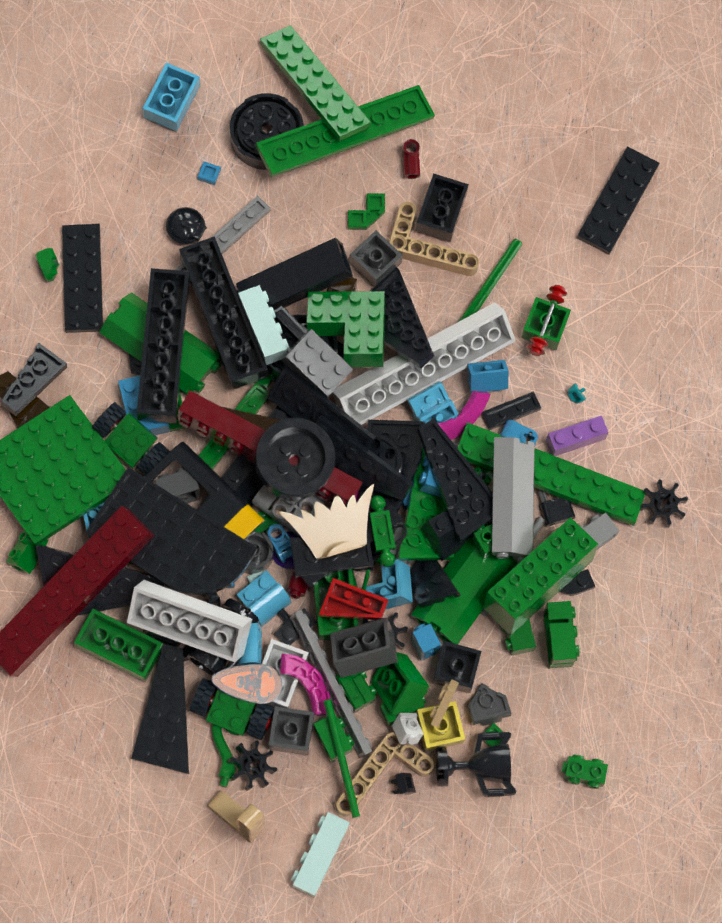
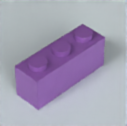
M601 415L548 433L546 442L551 454L558 456L605 440L609 432Z

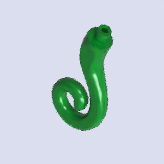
M250 721L248 722V725H247L246 730H245L244 733H246V731L248 730V726H249V724H250ZM212 723L213 741L221 758L218 778L221 779L219 786L227 788L228 782L232 781L231 777L235 774V765L227 763V760L233 757V754L223 737L222 727ZM227 730L232 735H239L235 732Z

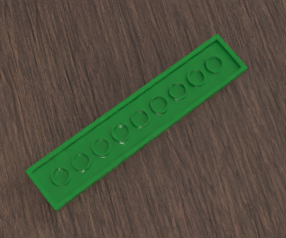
M416 85L358 106L370 120L371 126L341 141L336 138L321 119L257 142L255 147L272 178L434 119L435 114L420 86Z
M467 422L458 445V450L468 462L494 472V437L502 436ZM535 448L534 488L601 514L606 512L609 517L632 526L635 525L645 497L644 490Z

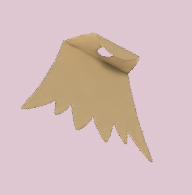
M374 484L364 492L357 503L355 496L352 495L347 507H345L341 498L336 496L330 511L323 504L315 502L314 517L305 510H301L303 519L290 513L280 511L279 513L300 534L316 559L354 550L367 544L368 511Z

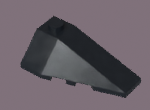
M447 510L427 521L421 528L441 561L458 552L470 537L468 536L459 543Z

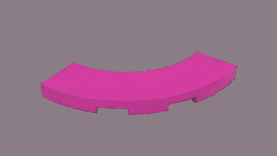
M473 390L468 402L461 410V414L455 419L451 418L445 422L438 423L451 440L460 436L464 432L467 422L473 424L481 415L491 394Z
M281 654L280 674L290 675L304 686L309 695L314 715H327L323 701L331 699L319 671L301 657L292 654Z

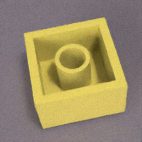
M456 701L449 703L438 728L431 725L433 718L430 715L435 706L417 710V721L423 732L421 738L425 752L436 750L438 746L449 747L464 743L465 735Z

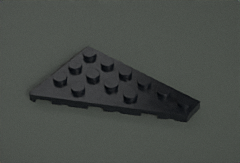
M396 267L371 290L385 292L384 344L419 368H422L434 357V353L401 272Z
M36 545L43 586L75 554L44 545ZM123 568L78 615L88 614L92 608L97 611L130 606L134 587L143 580L165 587L164 583L150 574Z

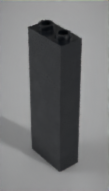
M333 238L237 282V293L260 285L262 292L266 291L268 295V306L276 310L281 306L285 308L307 298L308 292H320L351 278L353 274L343 243L337 238Z

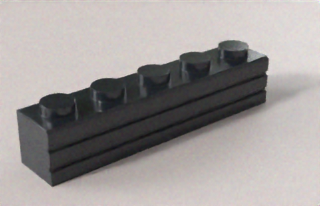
M281 306L274 310L276 315L274 321L276 323L279 322L281 328L297 343L307 331L302 324L297 322L294 316L292 317L287 309Z

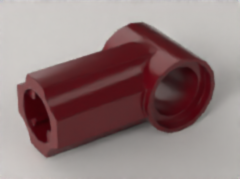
M414 139L405 141L402 150L404 178L408 179L420 177V145ZM413 148L415 152L410 153L406 149Z

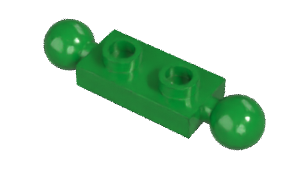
M374 496L370 500V506L375 512L370 513V521L376 552H382L380 556L381 565L391 567L395 563V556L390 550H395L396 547L389 510L383 511L386 504L385 499L382 496Z

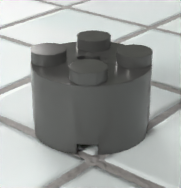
M253 531L245 540L256 546L259 550L244 571L249 575L267 570L273 561V544L270 538L264 533Z

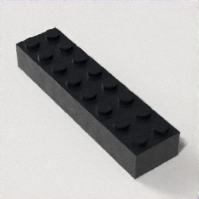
M215 236L180 248L181 261L185 271H189V281L232 390L267 378L268 368Z
M151 268L137 405V419L141 421L176 423L189 290V271Z

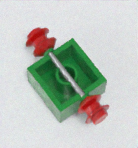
M554 285L549 288L552 292L546 295L549 301L538 297L534 300L521 338L532 343V345L527 346V349L534 356L544 355L543 347L554 350L558 348L571 309L557 305L564 303L562 296L567 295L563 286Z

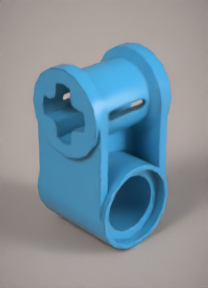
M513 420L506 421L500 434L502 437L519 438L520 443H526L527 437H530V441L534 442V445H536L538 439L536 431Z
M274 524L270 526L268 537L273 544L277 557L281 563H284L285 559L292 556L290 538L281 525ZM274 531H279L282 533V536L275 539L271 534Z

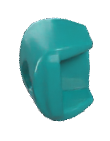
M574 383L567 390L568 396L576 404L586 400L585 395L582 393L586 391L584 387L579 390L578 385Z

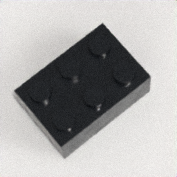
M433 173L415 231L451 242L469 184Z

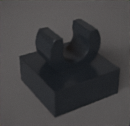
M411 773L395 775L396 779L390 781L391 784H398V790L393 791V794L410 795L416 793Z

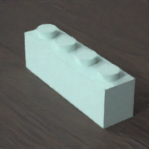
M259 285L239 292L240 301L266 365L281 360L287 354L289 346L286 339L282 340L280 335L282 334V329L279 322L275 323L274 321L276 315L273 307H269L267 304L269 298L266 291L262 292Z
M329 812L326 817L322 815L317 825L320 827L317 835H312L309 842L311 848L308 853L304 852L300 863L303 865L300 871H295L291 879L294 882L293 888L315 898L350 822Z

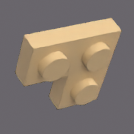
M451 680L449 685L445 683L438 698L441 701L439 708L435 706L430 715L433 718L431 725L439 727L459 682Z

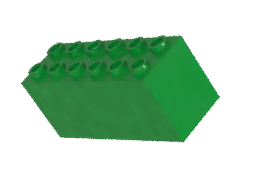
M570 517L487 592L483 609L508 634L512 635L593 561L598 543Z

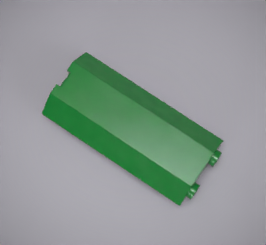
M131 292L119 302L120 306L114 314L112 312L109 314L99 333L142 362L147 303ZM185 330L179 389L188 394L189 390L194 393H200L205 387L204 381L206 377L212 372L216 373L220 368L221 359L216 350L187 330Z
M473 534L470 535L444 569L461 596L457 598L454 596L446 597L443 602L433 603L423 608L419 604L411 614L420 625L425 624L426 626L431 624L433 630L442 641L459 644L482 612L487 592L506 576L517 563V560H513V556H508L507 559H498L491 554L483 559L472 540Z

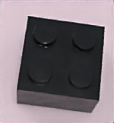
M443 641L432 683L444 686L445 683L449 685L451 680L459 682L457 690L471 693L482 651Z

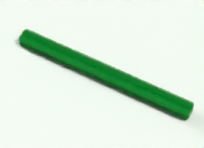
M513 239L459 321L479 311L521 248L522 242L520 240Z

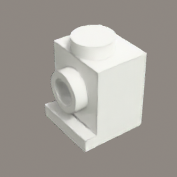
M399 713L392 727L400 744L413 745L417 744L421 739L423 732L416 719L418 717L417 713Z

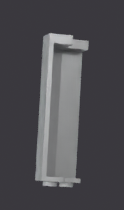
M494 437L492 553L498 559H507L508 556H513V560H517L520 563L533 551L535 445L531 441L519 443V438Z

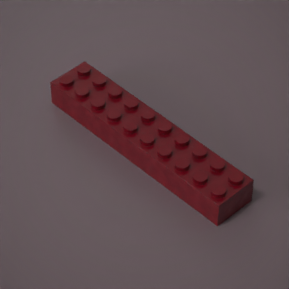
M190 390L178 410L177 420L180 425L195 429L196 433L200 436H208L214 439L213 442L217 445H225L231 448L230 451L239 456L242 454L248 457V461L255 464L256 449L266 430ZM296 455L289 458L291 465H298L300 463ZM334 467L326 485L315 494L320 500H328L330 502H333L334 498L339 496L345 507H347L352 495L356 496L363 482Z
M121 506L0 631V665L10 676L18 677L155 536L128 508Z

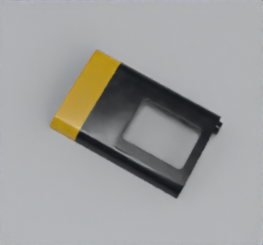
M184 441L175 446L145 476L150 481H153L171 462L177 461L211 495L198 511L244 540L259 525L265 522Z

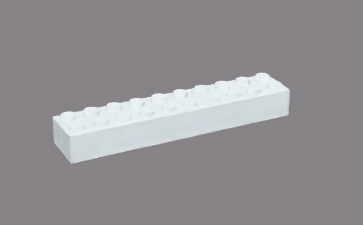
M493 303L428 338L434 357L422 368H419L398 354L385 361L383 367H374L340 385L332 392L337 406L362 425L368 422V419L371 420L394 408L434 383L441 382L468 367L469 363H476L510 345L516 340L505 310L498 304Z

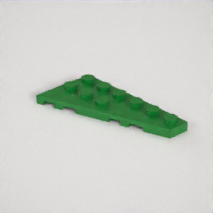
M424 448L422 461L415 474L414 484L411 488L404 526L407 528V535L400 542L397 557L400 561L441 560L421 530L427 521L447 510L442 497L419 491L421 486L419 478L425 468L423 466V460L426 456ZM454 554L446 558L445 560H452L454 558Z

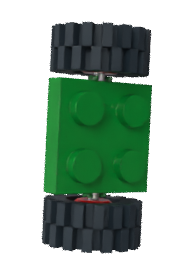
M114 402L95 421L92 428L103 438L112 431L105 440L106 444L132 468L139 462L136 468L146 476L170 451L160 442L149 451L158 437L131 413L125 416L127 412Z
M203 678L195 692L189 711L203 717L209 711L206 721L242 736L250 721L246 734L262 740L272 719L275 707L268 704H258L253 714L256 703L232 697L219 689L217 691V687L210 680Z

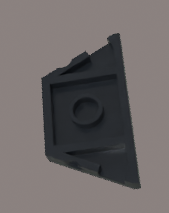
M438 560L415 561L410 569L412 594L422 608L433 603L443 602L446 597L454 596L457 598L461 596Z

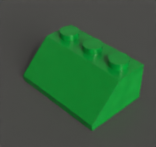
M396 652L398 662L378 667L370 681L391 714L394 715L420 703L429 688V685L408 655Z

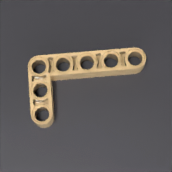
M409 201L403 202L400 205L390 243L392 245H402L401 248H396L403 255L402 259L466 276L476 274L479 265V259L476 255L410 238L415 220L416 206ZM407 210L410 211L412 214L406 215L403 212ZM404 227L407 230L403 232L400 231L398 228ZM417 248L420 252L414 253L412 249ZM436 253L438 257L433 258L430 254ZM454 258L456 262L452 263L449 262L447 259ZM466 263H473L474 267H468Z
M395 732L388 733L352 780L353 787L360 786L363 790L360 795H355L357 805H359L394 757L422 777H427L432 773L434 768L433 760L414 745L400 744ZM391 738L396 739L398 745L390 747L387 741ZM410 750L413 752L414 757L407 759L404 757L403 752ZM378 754H383L386 757V761L379 763L375 757ZM427 762L430 765V769L423 771L420 769L419 764ZM366 770H371L375 776L372 779H367L363 773ZM345 790L336 804L337 813L343 817L351 815L350 809L343 811L340 808L342 802H348Z
M221 790L207 805L216 815L250 843L265 828L264 814L252 804H249L244 809Z

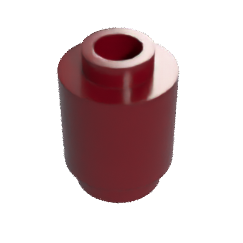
M294 571L291 574L286 591L289 593V596L300 599V597L305 596L308 586L301 577L295 578Z

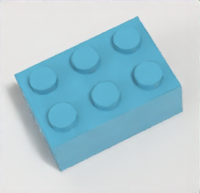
M166 63L143 106L144 118L177 132L200 88V76Z

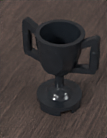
M229 598L222 605L226 610L251 618V623L259 622V618L252 611L248 612L242 607L241 603ZM185 645L183 648L184 661L190 660L211 676L224 670V668L236 666L241 660L240 658L236 662L229 661L226 666L227 659L189 645Z
M479 733L475 753L466 762H454L452 757L447 755L446 746L436 747V755H438L436 763L438 787L448 786V777L455 770L467 769L476 777L484 797L514 796L516 789L511 784V756L509 744H507L511 738V733ZM503 739L500 745L480 751L482 740ZM484 780L502 783L506 789H487Z

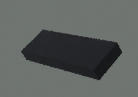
M533 391L483 411L482 416L490 431L505 425L507 420L515 421L541 410V406Z

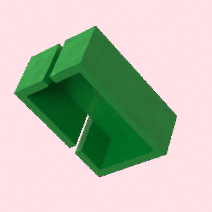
M571 601L547 602L543 614L549 669L573 667L577 657L580 656L579 645H575V638L578 636L577 626H573V618L576 617L575 607L571 606Z

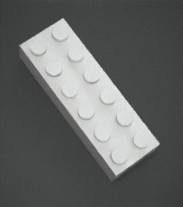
M143 580L134 587L127 619L128 624L232 662H236L244 655L252 619L146 580Z

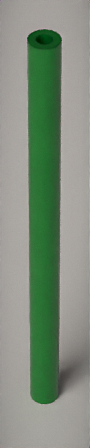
M331 699L324 700L352 818L360 817Z

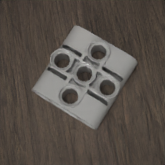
M263 485L251 503L269 515L273 522L280 523L299 537L300 534L288 521L286 523V519L283 516H278L275 510L281 509L290 514L293 512V515L303 519L302 506H309L311 508L309 513L314 517L315 502L323 504L325 501L317 498L316 494L305 499L289 501L274 495ZM276 500L277 502L274 504V506H273V507L271 508V510L269 511L268 509L271 507V505H272V504L274 503V501Z

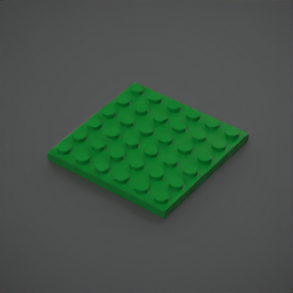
M71 395L0 440V497L35 546L105 502L126 471L100 434L92 428L93 425Z

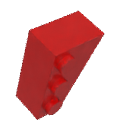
M333 578L319 617L379 620L384 615L389 599Z

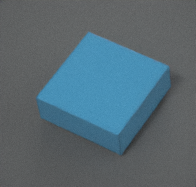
M204 161L197 180L215 185L221 167Z

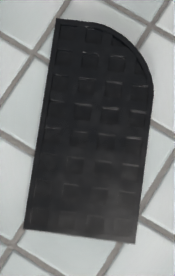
M130 467L127 468L85 532L92 537L121 506L128 508L155 535L130 562L174 590L191 595L211 594L227 588L242 576L259 550L256 546Z

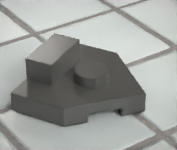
M481 683L475 696L468 704L473 725L482 723V726L501 722L502 718L511 716L506 695L490 689L489 686Z

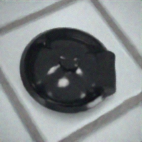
M189 207L174 210L166 221L168 235L174 241L182 244L199 242L205 229H207L201 213Z

